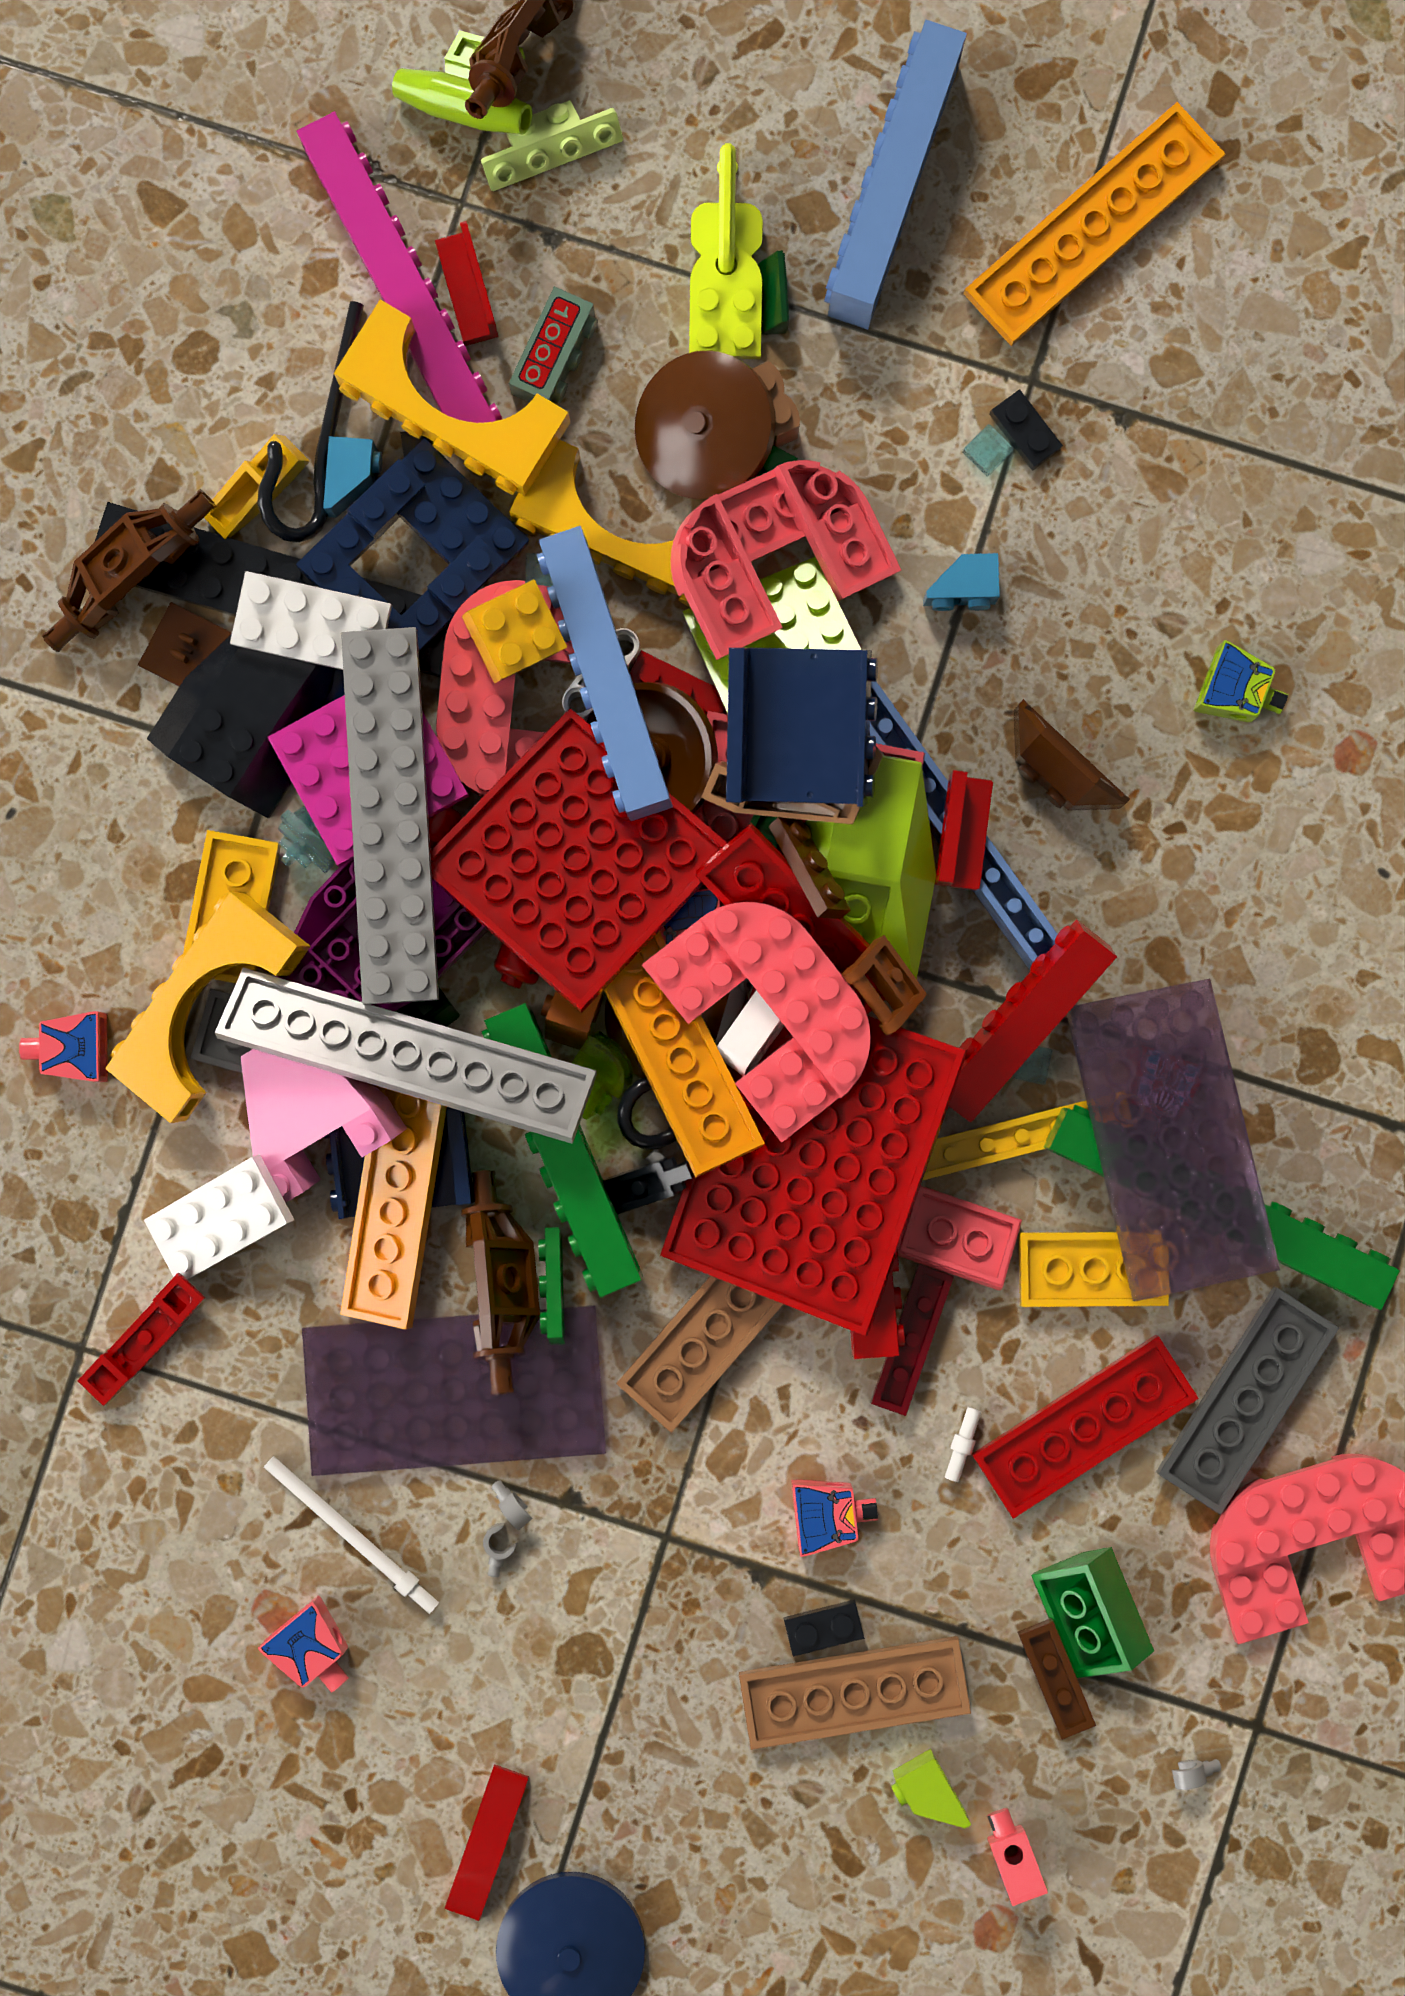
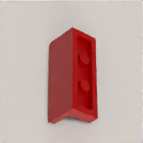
M467 221L460 222L462 233L437 239L435 244L464 345L468 346L499 336Z
M953 770L948 778L935 885L978 890L981 883L993 782L986 779L967 777L968 772Z

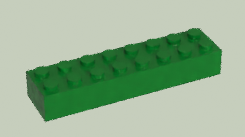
M524 1003L484 1020L487 1029L482 1031L484 1038L552 1058L532 1008L528 1004ZM579 1124L573 1144L531 1131L525 1133V1138L532 1154L540 1153L545 1165L539 1168V1171L547 1189L554 1187L559 1199L553 1203L561 1223L568 1221L573 1232L568 1237L572 1251L576 1258L583 1256L587 1268L582 1271L589 1291L597 1290L599 1297H603L642 1280L643 1273L620 1218L616 1214L604 1186V1180L581 1125Z

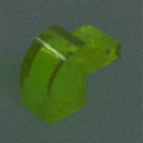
M601 1031L591 1034L572 1062V1064L596 1070L597 1074L582 1116L585 1120L596 1115V1113L601 1116L613 1100V1097L609 1094L611 1093L618 1099L621 1098L631 1086L633 1079L632 1064L625 1050Z

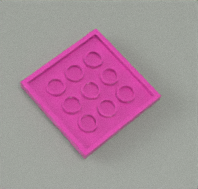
M345 695L268 736L271 745L338 867L354 860ZM422 711L428 817L431 818L469 797Z

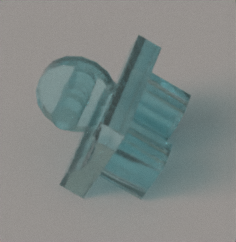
M303 806L294 813L288 809L280 816L282 823L278 827V830L284 835L278 844L287 851L282 857V862L286 866H290L297 861L304 868H307L313 862L326 874L333 867L334 859L322 837L319 838L311 831L315 824L306 807Z

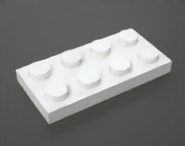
M245 571L230 644L343 670L341 632L387 629L392 605Z
M258 1154L145 1219L144 1222L173 1277L180 1273L185 1279L189 1280L292 1222L294 1218L261 1155Z

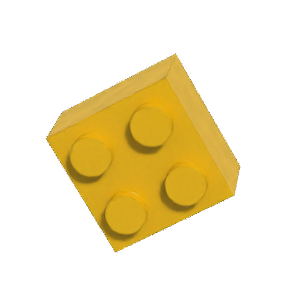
M535 579L470 609L461 616L494 684L567 648Z

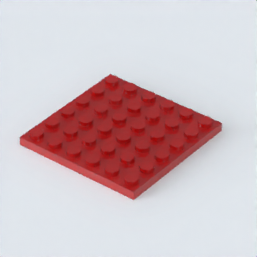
M569 708L431 850L432 880L582 1013L703 886V883L695 876L696 870L722 849L727 842L670 793L673 808L634 821H630L626 811L619 813L612 793L619 790L615 776L608 778L601 758L607 755L604 742L597 744L591 725Z

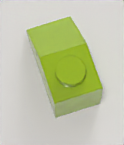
M931 1749L892 1770L896 1783L891 1785L901 1806L908 1803L915 1815L964 1829L971 1826L963 1805Z

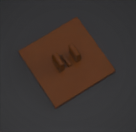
M170 602L138 666L180 687L185 677L228 638L232 632Z

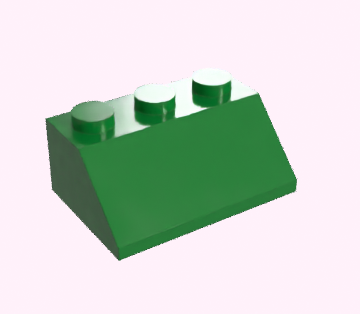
M1112 1547L1082 1552L1036 1571L1031 1575L1046 1613L1055 1624L1077 1678L1132 1671L1154 1652Z

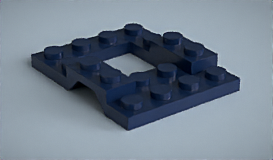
M424 438L402 460L398 459L347 509L348 513L296 566L316 587L388 603L351 565L401 518L449 564L427 586V591L402 616L393 607L391 609L387 629L416 627L418 630L420 653L451 622L459 607L491 577L502 571L529 544V539Z

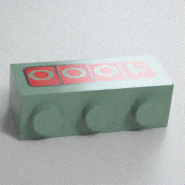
M555 286L553 287L509 381L511 395L530 402L538 393L553 403H561L567 391L568 383L565 380L569 371L575 372L583 355V351L580 350L585 338L591 339L598 323V319L595 318L593 303Z

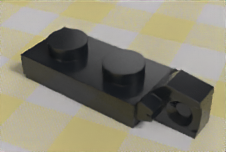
M666 1157L608 1177L603 1183L618 1215L675 1196L681 1190L687 1188L685 1180L693 1178L694 1173L688 1161L677 1164L675 1157L668 1159Z

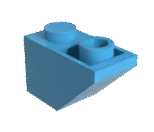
M998 553L961 554L926 591L923 598V606H932L934 611H950L954 609L955 605H968L969 610L975 611L990 609V605H995L1000 597Z

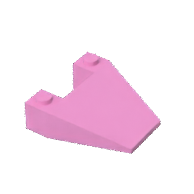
M255 1049L241 1056L253 1156L261 1155L285 1203L321 1180L302 1149L342 1126L360 1156L364 1157L407 1129L389 1098L373 1084Z

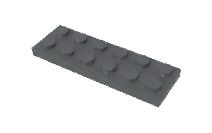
M1273 1287L1156 1470V1473L1221 1515L1339 1330V1327L1279 1288Z

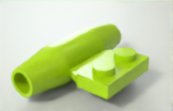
M459 30L444 58L445 72L400 68L393 78L392 93L395 98L440 119L482 131L525 134L532 121V107L517 98L510 105L503 108L491 106L487 115L482 119L474 118L467 112L465 102L474 92L468 80L471 69L469 58L484 38L479 35ZM519 47L523 59H525L523 48Z

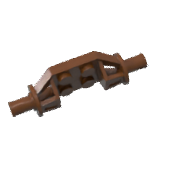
M517 0L499 15L469 58L471 69L468 80L474 92L466 100L465 108L472 117L482 119L487 115L491 106L503 108L512 103L517 95V85L528 71L519 46L529 36L530 31L543 38L555 29L561 21L568 19L575 10L576 0Z
M199 489L178 511L163 503L159 509L124 514L74 561L67 596H62L58 600V605L64 616L47 632L42 634L44 641L54 651L60 652L79 632L95 639L99 635L98 629L119 614L115 604L122 600L144 577L148 576L159 563L165 561L172 565L190 545L196 546L200 542L193 527L217 507L214 501L202 489ZM167 523L173 528L160 536H157L151 530ZM87 589L90 596L81 609L80 606Z
M482 1170L472 1173L475 1205L461 1210V1216L466 1218V1248L474 1249L479 1319L473 1321L477 1352L473 1353V1359L489 1362L491 1395H504L515 1393L511 1360L515 1359V1356L526 1354L524 1345L540 1317L534 1242L510 1214L513 1212L512 1205L497 1202L496 1172L494 1170ZM490 1217L496 1219L505 1237H496L489 1219ZM514 1325L508 1344L499 1347L502 1326Z

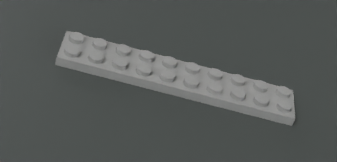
M416 627L341 632L362 1004L439 1000L418 630Z
M244 967L215 1031L217 1038L571 1144H573L597 1077L596 1070L374 1005H363L362 1002Z

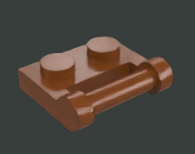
M885 935L873 940L854 964L841 974L849 985L853 984L880 1021L879 1027L885 1035H890L898 1030L927 995ZM865 974H867V975L871 978V980H872L873 983L876 985V987L879 989V991L881 992V994L884 996V998L886 999V1001L888 1002V1004H889V1005L892 1007V1009L894 1010L893 1012H891V1010L889 1009V1007L886 1005V1003H885V1002L883 1001V999L880 997V995L878 994V992L875 990V988H874V987L872 986V984L869 982V980L867 979V977L865 976Z

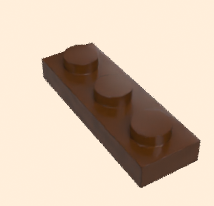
M778 817L769 825V828L817 917L842 919L851 909L844 898L843 889L835 882L828 869L826 858L818 851L812 840L809 827L802 820Z
M1052 1618L1018 1631L1017 1633L1061 1739L1063 1740L1096 1726Z

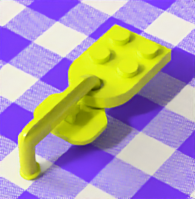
M725 143L720 148V161L717 164V171L719 172V203H703L694 210L691 217V244L701 257L695 263L690 277L689 353L695 351H717L737 359H761L762 276L758 264L752 258V255L762 245L763 219L760 211L754 205L735 203L736 173L738 171L736 148L731 143Z

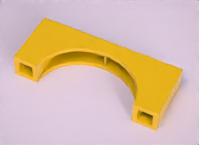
M380 299L334 372L336 380L340 385L339 390L354 401H358L359 398L371 404L370 409L380 417L389 420L392 416L402 422L401 427L410 435L418 439L423 435L434 442L432 446L445 456L451 457L455 454L465 460L463 463L465 467L475 474L482 476L485 472L496 479L495 484L505 492L513 495L517 491L526 496L570 425L569 412L538 393L527 406L516 414L494 422H466L438 411L421 397L409 379L407 354L409 344L416 331L412 318Z
M560 440L526 496L520 493L517 494L509 511L515 526L526 534L534 535L535 532H538L548 537L581 525L594 564L600 565L602 561L613 566V571L626 579L632 580L635 576L646 581V586L657 593L665 595L669 591L678 596L671 573V550L674 540L656 544L632 542L613 535L597 524L582 506L576 492V471L581 459L579 448ZM681 595L679 601L690 607L685 595Z
M229 892V894H225L217 901L214 906L215 913L210 921L196 931L193 936V945L187 953L179 956L172 966L174 972L166 982L160 984L155 989L151 997L152 1003L146 1011L141 1012L131 1024L133 1030L126 1040L118 1043L110 1054L112 1059L105 1068L170 1123L187 1121L207 1093L194 1078L186 1059L184 1047L187 1018L194 1001L203 988L222 972L243 964L259 966L275 976H290L311 947L246 893Z

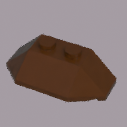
M1024 699L1014 709L1015 761L1020 765L1018 771L1029 782L1034 784L1037 781L1047 790L1045 796L1057 808L1064 806L1068 811L1120 809L1130 800L1125 793L1116 787Z

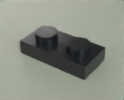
M1020 389L990 411L989 415L1032 471L1062 449L1063 445Z
M855 1599L783 1617L793 1657L865 1639Z

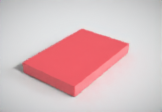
M920 1186L897 1251L898 1256L1000 1291L1004 1285L1022 1220Z

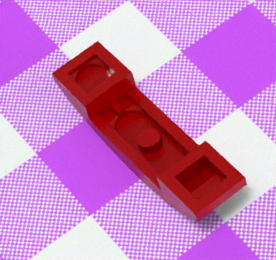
M177 1273L155 1296L150 1306L107 1352L100 1355L77 1381L99 1403L105 1406L163 1348L200 1306L205 1297L180 1273Z
M494 1764L444 1909L477 1921L480 1920L529 1776Z

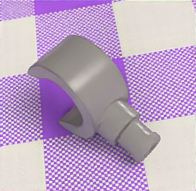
M501 1480L491 1486L492 1490L497 1494V1499L500 1501L498 1506L513 1527L520 1530L533 1519L525 1511L528 1506L516 1493H512L509 1488H506Z
M505 1523L492 1525L487 1530L483 1539L484 1550L490 1556L488 1563L490 1567L487 1574L491 1577L500 1576V1568L503 1567L504 1559L511 1556L517 1546V1543H515L508 1549L499 1551L491 1545V1535L503 1528Z
M1217 1759L1210 1762L1199 1760L1178 1762L1179 1769L1172 1770L1176 1789H1195L1207 1783L1206 1777L1213 1775L1214 1772L1221 1771V1764Z

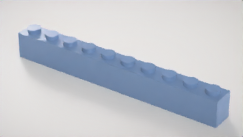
M871 682V697L877 698L876 721L870 720V736L876 737L877 744L925 753L922 769L930 830L940 844L948 780L879 684ZM986 836L980 888L972 891L1030 970L1034 960L1039 955L1046 954L1055 944L1057 932L991 840Z

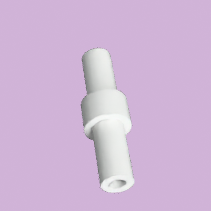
M967 1407L960 1432L954 1435L950 1447L953 1449V1453L945 1478L959 1482L967 1455H972L976 1443L973 1437L981 1411Z

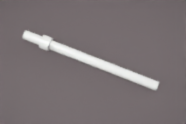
M275 1456L266 1463L264 1468L393 1581L396 1584L394 1588L401 1595L411 1597L429 1614L434 1610L439 1602L418 1584L419 1579L409 1570L405 1573Z

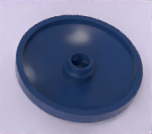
M583 1872L551 1874L540 1878L522 1890L506 1910L496 1943L498 1973L509 1996H632L640 1981L645 1960L643 1926L630 1900L610 1882Z

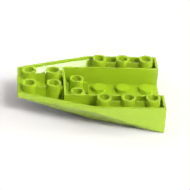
M883 755L874 776L875 791L873 798H868V804L860 808L854 824L806 820L805 824L811 831V838L818 851L826 858L828 869L835 882L844 891V898L851 911L843 918L869 944L873 940L885 935L917 979L936 880L922 762Z

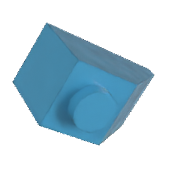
M329 436L323 506L329 517L337 518L375 482V474H381L382 452L377 451L373 439Z

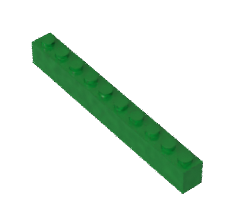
M1074 1105L1072 1110L1069 1108L1061 1109L1043 1148L1366 1306L1382 1310L1400 1272L1399 1269L1388 1265L1391 1258L1372 1249L1366 1254L1356 1249L1358 1242L1337 1233L1336 1237L1333 1238L1323 1233L1324 1225L1305 1217L1303 1222H1300L1290 1217L1291 1209L1272 1201L1270 1206L1259 1202L1257 1199L1260 1194L1241 1185L1235 1190L1224 1184L1227 1178L1206 1169L1205 1173L1202 1174L1191 1168L1194 1163L1193 1161L1181 1155L1173 1153L1172 1157L1169 1158L1158 1152L1161 1147L1160 1145L1146 1138L1140 1137L1138 1142L1125 1136L1128 1131L1127 1129L1110 1121H1107L1104 1126L1092 1120L1095 1114L1085 1108Z

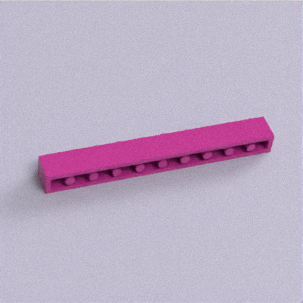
M334 111L296 130L311 164L382 300L412 318L416 331L411 339L408 350L440 411L447 416L466 422L486 423L502 420L503 418L495 403L488 406L483 396V393L487 392V388L479 372L477 371L472 374L466 364L471 358L462 340L455 343L450 333L455 327L446 309L438 310L434 299L438 298V294L430 278L428 277L423 280L417 268L421 267L422 264L413 246L406 249L401 239L406 234L397 215L390 217L384 207L390 203L380 183L375 186L372 184L368 175L372 174L373 170L364 152L357 155L352 145L357 140L349 123L346 121L341 124Z

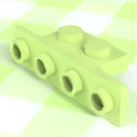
M571 100L554 104L548 109L532 115L530 127L525 134L506 133L512 147L482 158L481 163L491 191L499 190L622 142L623 135L617 113L614 108H610L580 120Z

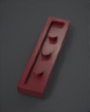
M918 1263L897 1323L903 1324L905 1346L898 1347L899 1356L885 1358L870 1401L872 1405L904 1416L907 1415L954 1278L953 1275Z

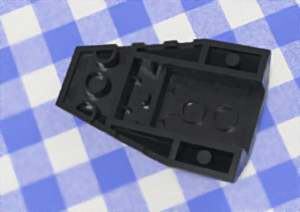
M294 575L288 580L306 584ZM231 634L185 677L148 735L147 740L168 758L229 798L266 818H270L292 782L271 745L268 736L323 707L327 695L331 691L336 668L234 646L230 644Z

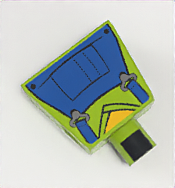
M1224 640L1216 648L1193 711L1243 722H1252L1259 716L1262 708L1280 714L1286 704L1288 694L1270 687L1275 674V669L1233 643Z

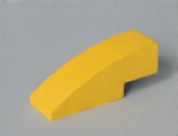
M274 434L252 461L245 460L212 499L217 507L204 518L224 539L227 537L231 538L260 513L257 505L258 488L268 464L267 446L271 441H277L281 444L283 454L282 470L272 494V501L310 462L286 436Z

